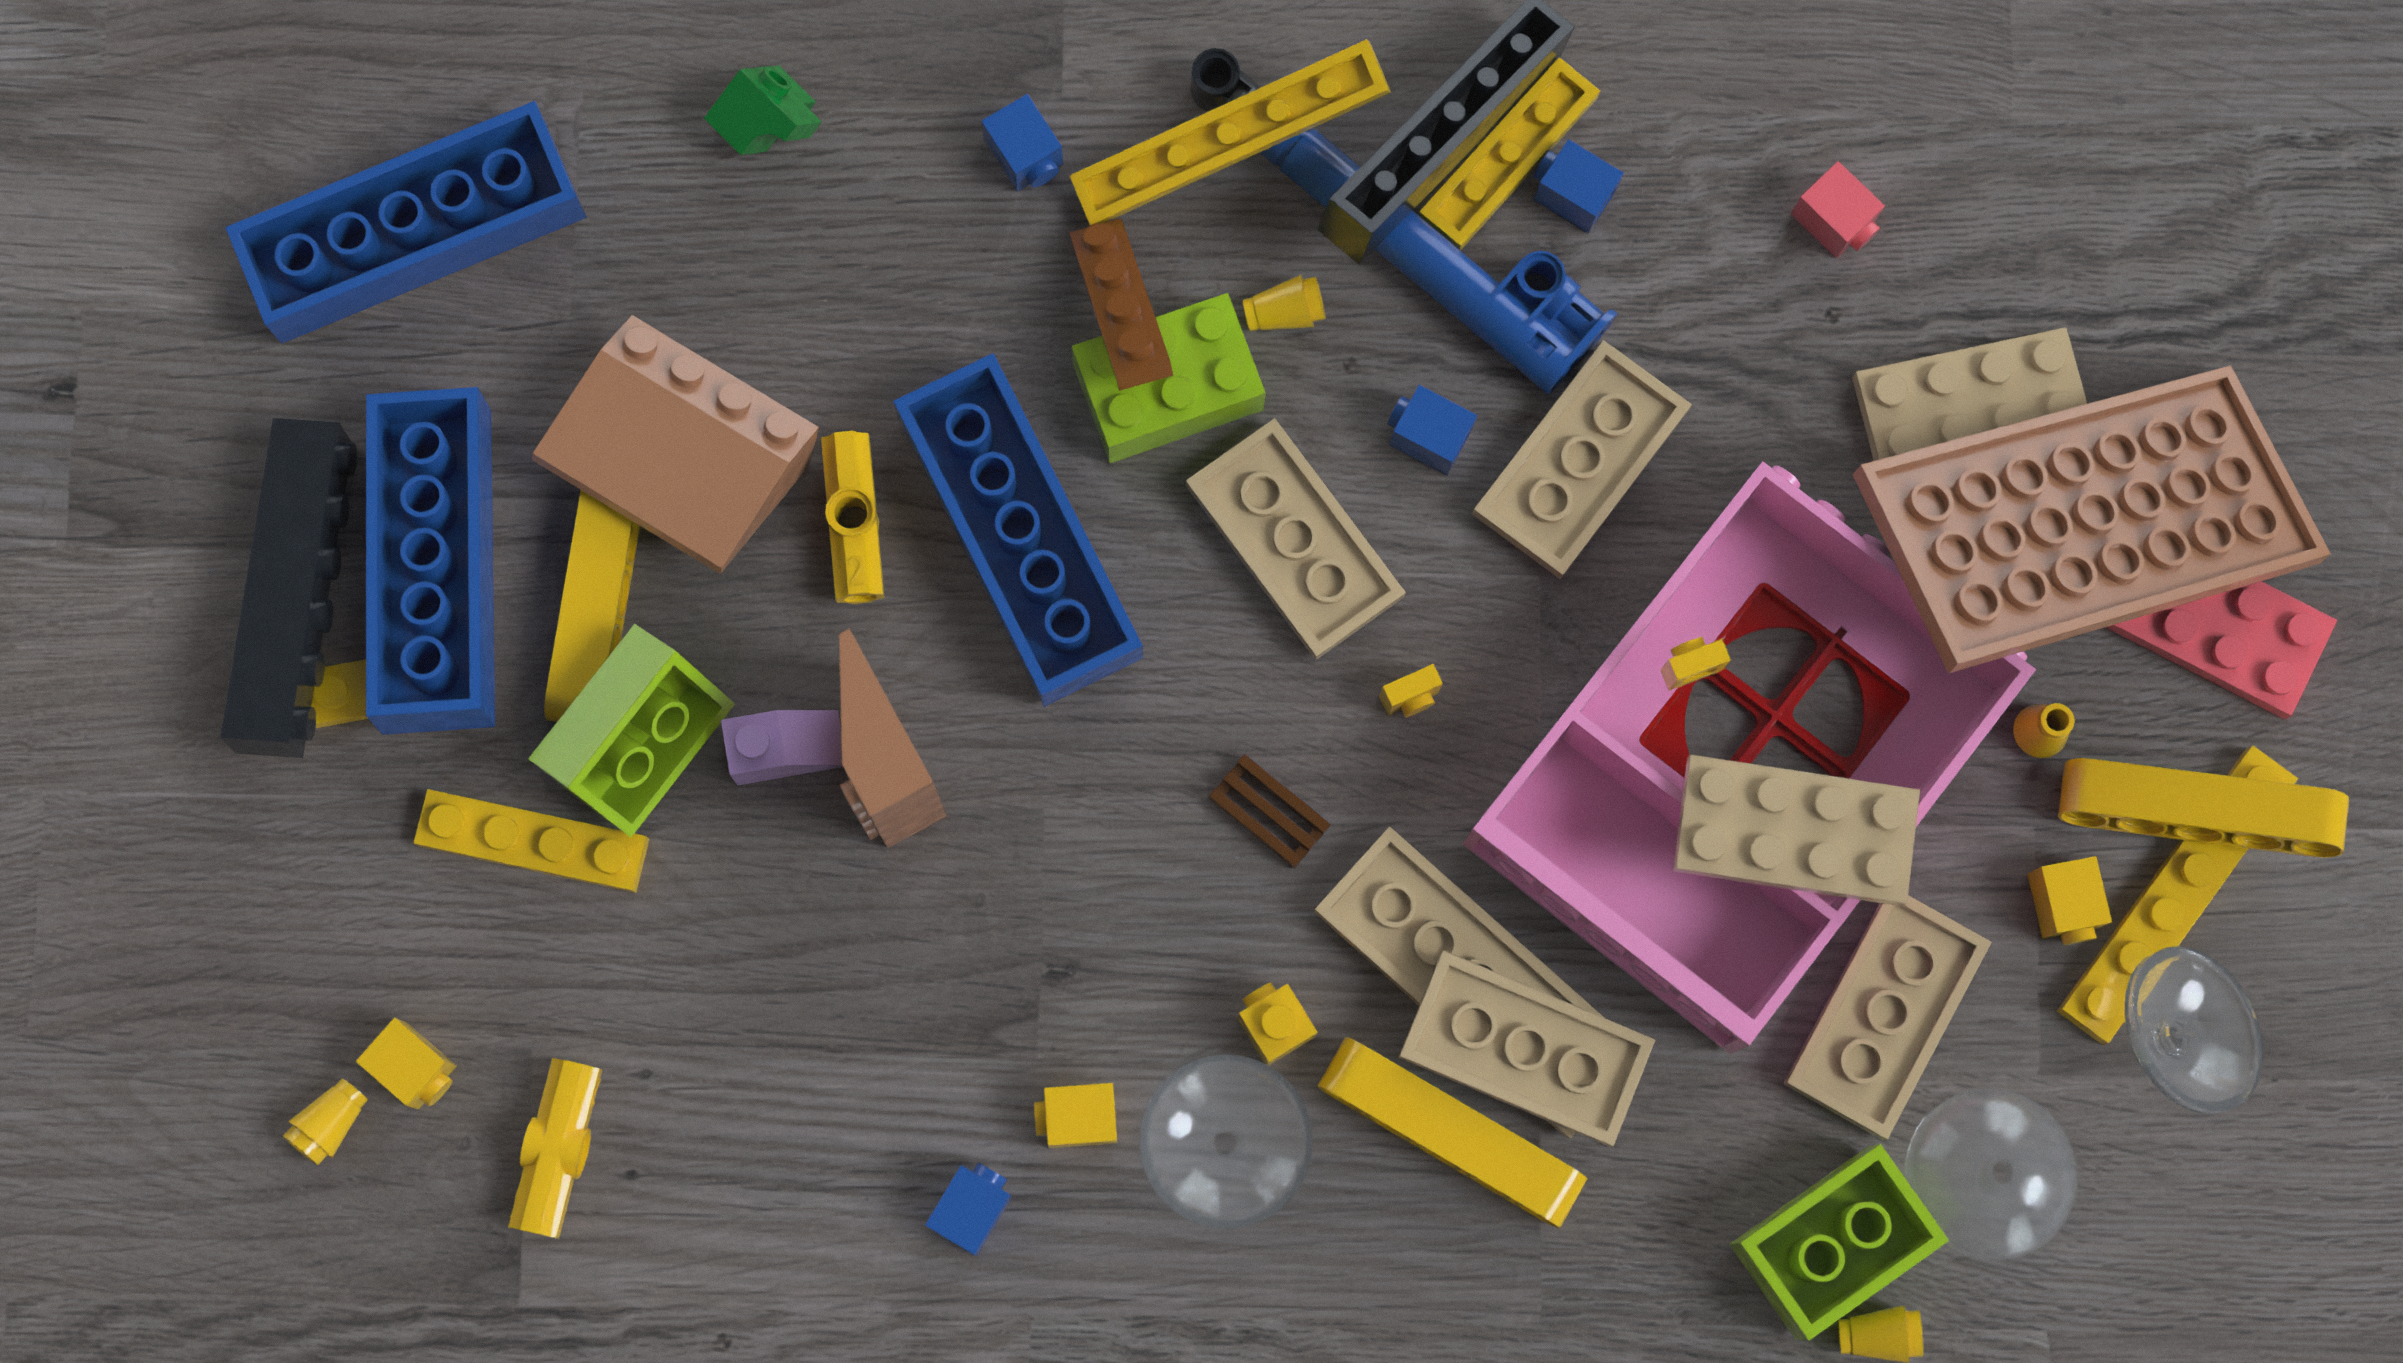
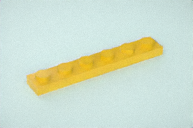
M1366 39L1069 176L1090 226L1097 223H1105L1391 93L1372 45Z
M2254 745L2244 750L2226 775L2295 784L2299 779ZM2179 840L2057 1009V1012L2101 1045L2109 1044L2248 848Z

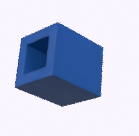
M1028 93L981 121L984 141L1017 192L1028 185H1031L1033 188L1042 186L1058 174V167L1063 165L1062 145Z
M1568 139L1559 154L1549 150L1537 168L1533 178L1540 183L1534 200L1589 234L1617 191L1624 172Z
M1418 385L1411 400L1403 395L1400 397L1389 417L1387 425L1394 428L1390 446L1448 475L1468 439L1478 415Z
M979 1162L973 1171L960 1165L925 1226L973 1255L978 1256L1013 1197L1002 1190L1007 1179Z

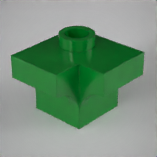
M779 65L740 69L704 117L740 155L767 152L778 137L784 142L810 138L822 123L810 110L816 101Z

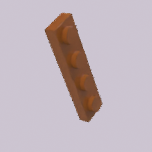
M1122 218L1105 223H1097L1087 228L1069 232L1073 250L1119 391L1173 376L1170 358Z

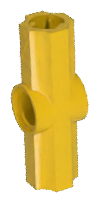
M855 431L834 432L829 436L821 437L827 500L825 515L829 524L835 600L837 603H870L884 598L878 532L880 521L876 511L869 433ZM850 507H860L867 512V518L863 524L853 529L839 525L838 520L844 510Z
M552 1058L537 1117H532L523 1139L520 1154V1166L523 1167V1172L515 1195L514 1207L510 1215L508 1227L559 1239L574 1179L577 1180L581 1176L588 1156L591 1141V1130L588 1129V1124L595 1104L596 1093L601 1082L602 1069Z

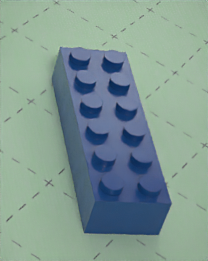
M532 101L225 228L264 324L283 344L587 217L547 123L536 101Z
M994 353L894 400L897 417L1043 707L1143 659V645Z
M478 387L366 394V717L382 735L495 727L492 411Z

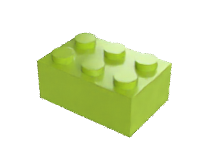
M1228 293L1156 317L1170 358L1173 376L1119 391L1102 336L1072 346L1073 365L1109 464L1264 410L1266 393Z
M634 624L528 759L593 811L629 837H632L716 730L721 720L730 712L735 703L674 649Z
M1877 1144L1861 1150L1729 1245L1795 1340L1809 1341L1943 1246L1949 1239L1883 1146Z

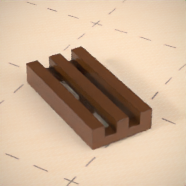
M1243 754L1235 767L1228 772L1220 785L1212 791L1208 798L1293 869L1300 864L1331 825L1246 754ZM1244 773H1247L1313 827V830L1307 834L1240 778ZM1234 789L1300 843L1299 847L1295 851L1289 848L1226 796L1228 792Z

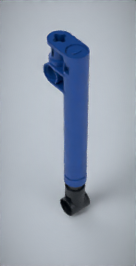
M1211 48L1204 50L1196 57L1192 64V98L1197 106L1206 112L1261 88L1240 70L1238 61L1233 54L1224 49ZM1218 73L1225 76L1229 82L1220 88H1210L1203 83L1202 79L1208 74ZM1315 128L1259 152L1274 166L1279 165L1281 172L1325 209L1330 197L1360 168L1357 163ZM1413 210L1374 249L1547 395L1552 393L1618 316V313L1612 308L1604 313L1581 294V286L1566 274L1563 263L1552 253L1546 251L1529 253L1499 283ZM1533 273L1541 274L1550 281L1552 288L1543 292L1535 291L1526 284L1525 277Z

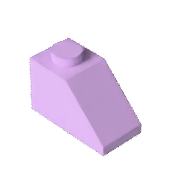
M775 710L721 720L729 774L737 785L843 767L841 721L838 710Z

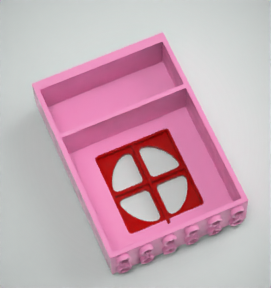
M1763 461L1474 826L1462 844L1729 1054L1750 1046L1860 900L1673 871L1687 758L1690 756L1685 735L1686 708L1695 683L1700 680L1709 681L1751 713L1755 719L1753 730L1729 761L1752 764L1770 739L1781 737L1825 770L1829 776L1920 789L1917 827L2036 671L2033 666L2026 662L2027 655L2023 651L1948 674L1895 562L1889 558L1891 554L1888 548L1875 537L1868 534L1860 536L1844 523L1846 521L1845 516L1832 504L1824 500L1816 502L1799 489L1801 486L1800 482L1789 471L1776 465L1771 468ZM1785 628L1800 630L1810 635L1815 641L1813 653L1782 693L1773 700L1764 698L1725 667L1720 672L1668 691L1660 671L1667 660L1673 658L1670 651L1672 648L1698 637H1703L1706 645L1722 639L1726 647L1733 641L1753 632ZM1833 660H1842L1853 670L1862 697V728L1855 751L1848 757L1838 755L1799 725L1793 717L1794 708Z

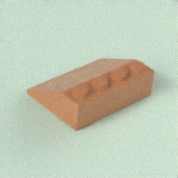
M631 315L599 351L532 453V460L721 574L810 466L819 427Z
M848 629L839 634L842 766L850 780L840 784V787L869 839L872 840L881 835L887 848L947 817L929 773L851 630Z

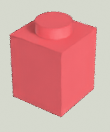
M1837 161L1799 198L1791 215L1837 259L1849 246L1858 252L1880 230V227L1874 222L1885 205Z

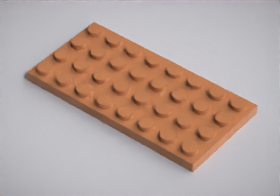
M2231 365L1861 464L1853 474L1857 486L1948 674L2321 564L2331 555Z

